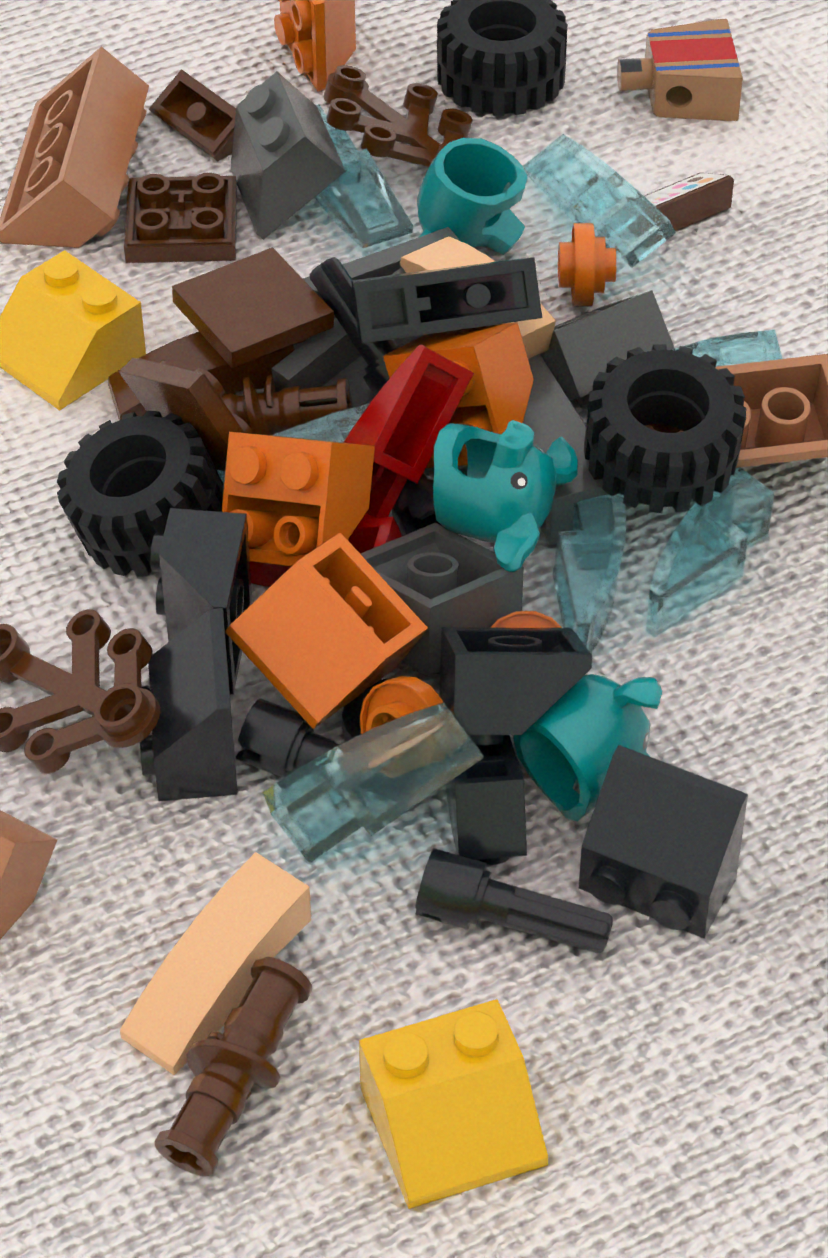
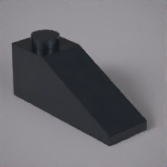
M535 257L351 281L358 336L361 343L542 318Z
M451 731L448 752L442 760L451 829L457 855L484 862L487 865L504 863L510 857L527 856L524 778L510 735H504L503 742L500 744L476 745L464 742L463 735H453Z

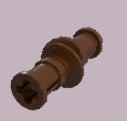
M272 374L266 378L263 393L257 394L250 377H243V395L238 396L231 393L224 394L221 398L230 412L244 420L254 434L276 436V433L282 432L300 434L306 433V430L338 426H341L343 432L351 431L354 427L352 397L348 378L337 379V385L301 389V386H295L276 391Z
M265 957L255 960L251 967L253 980L239 1006L232 1009L225 1021L224 1033L211 1032L206 1039L193 1043L187 1054L188 1066L195 1078L186 1091V1101L170 1130L159 1132L154 1142L156 1149L165 1159L189 1173L199 1176L214 1174L218 1166V1158L215 1154L229 1128L239 1120L245 1109L246 1100L252 1094L250 1091L252 1086L275 1088L279 1083L281 1076L277 1069L267 1061V1058L277 1050L283 1038V1029L297 1003L307 1001L312 992V984L300 970L280 959Z

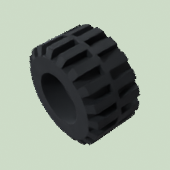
M452 0L451 6L443 8L440 13V19L437 21L438 85H441V91L446 97L453 98V103L456 105L470 107L472 112L479 114L487 112L493 113V116H504V114L509 113L520 115L525 114L526 110H538L544 107L545 101H553L565 84L568 27L566 16L563 11L557 10V5L551 0Z
M666 344L653 345L652 351L644 352L640 347L627 351L626 360L616 356L607 363L606 372L598 373L593 381V390L590 391L584 456L586 460H589L588 470L593 479H603L602 489L611 497L621 494L624 496L623 504L636 508L639 503L649 505V512L662 513L663 507H673L675 512L678 513L689 511L690 502L693 501L703 506L712 501L714 491L722 493L729 485L730 476L735 474L738 464L747 408L743 406L745 396L741 386H733L735 376L727 368L716 369V359L707 354H704L702 357L692 355V348L680 346L679 351L667 350ZM665 424L679 428L683 432L664 433L646 427V425Z
M147 411L143 416H137L133 412L122 415V420L112 423L109 420L99 425V431L93 435L86 434L78 442L80 448L77 451L69 452L64 460L67 469L60 471L57 484L60 490L57 492L59 503L88 555L92 556L98 566L103 569L110 567L113 573L126 576L130 571L134 570L137 577L150 576L152 572L151 547L155 533L164 534L170 508L222 512L224 484L197 430L190 422L184 424L180 416L170 413L162 417L160 411Z

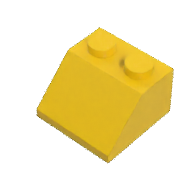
M65 250L21 276L0 315V368L59 411L106 381L110 375L123 368L132 357L139 358L146 354L141 302Z
M498 999L359 1040L360 1089L408 1209L548 1166V1154L525 1060Z

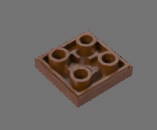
M202 173L197 176L165 177L160 174H149L142 178H129L124 240L126 263L236 261V176Z
M273 247L172 286L173 303L231 368L252 363L259 357L291 344L304 342L309 337L334 327V311Z
M132 357L119 371L146 411H160L162 417L172 413L180 416L184 424L190 422L201 437L217 470L224 472L226 470L229 432L254 434L250 426L240 417L232 414L221 399L225 394L221 383L211 373L202 368L191 371L179 368L167 360L157 363Z

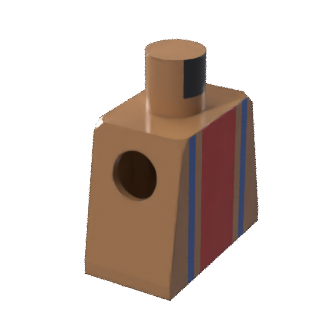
M727 19L652 29L646 35L645 58L618 59L617 81L619 91L648 90L654 115L664 118L738 121L743 76Z

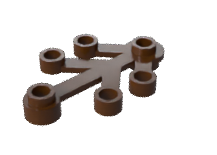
M341 65L336 67L335 72L328 76L323 96L324 100L330 105L326 117L327 123L339 130H353L364 133L361 149L369 155L390 157L426 166L428 170L433 159L449 142L460 138H468L473 119L469 114L458 109H445L442 111L437 128L438 132L444 136L442 144L427 134L429 115L434 111L438 96L437 91L428 85L420 83L408 85L403 102L404 107L408 110L406 119L368 90L369 85L365 81L366 74L362 70L353 66ZM364 109L374 118L360 115L361 110Z
M87 609L77 613L71 618L66 627V635L72 641V674L30 654L29 645L17 630L9 624H0V681L10 683L20 679L51 695L15 709L12 707L0 709V751H14L25 743L30 730L82 711L92 715V717L57 731L53 728L41 729L28 739L24 753L39 772L50 774L58 771L67 763L71 751L102 740L111 747L125 748L135 745L148 737L159 720L160 705L149 690L142 688L141 669L148 664L153 651L151 645L139 630L134 628L124 629L110 640L107 646V654L115 663L114 686L106 691L100 688L99 650L108 642L111 629L96 610Z

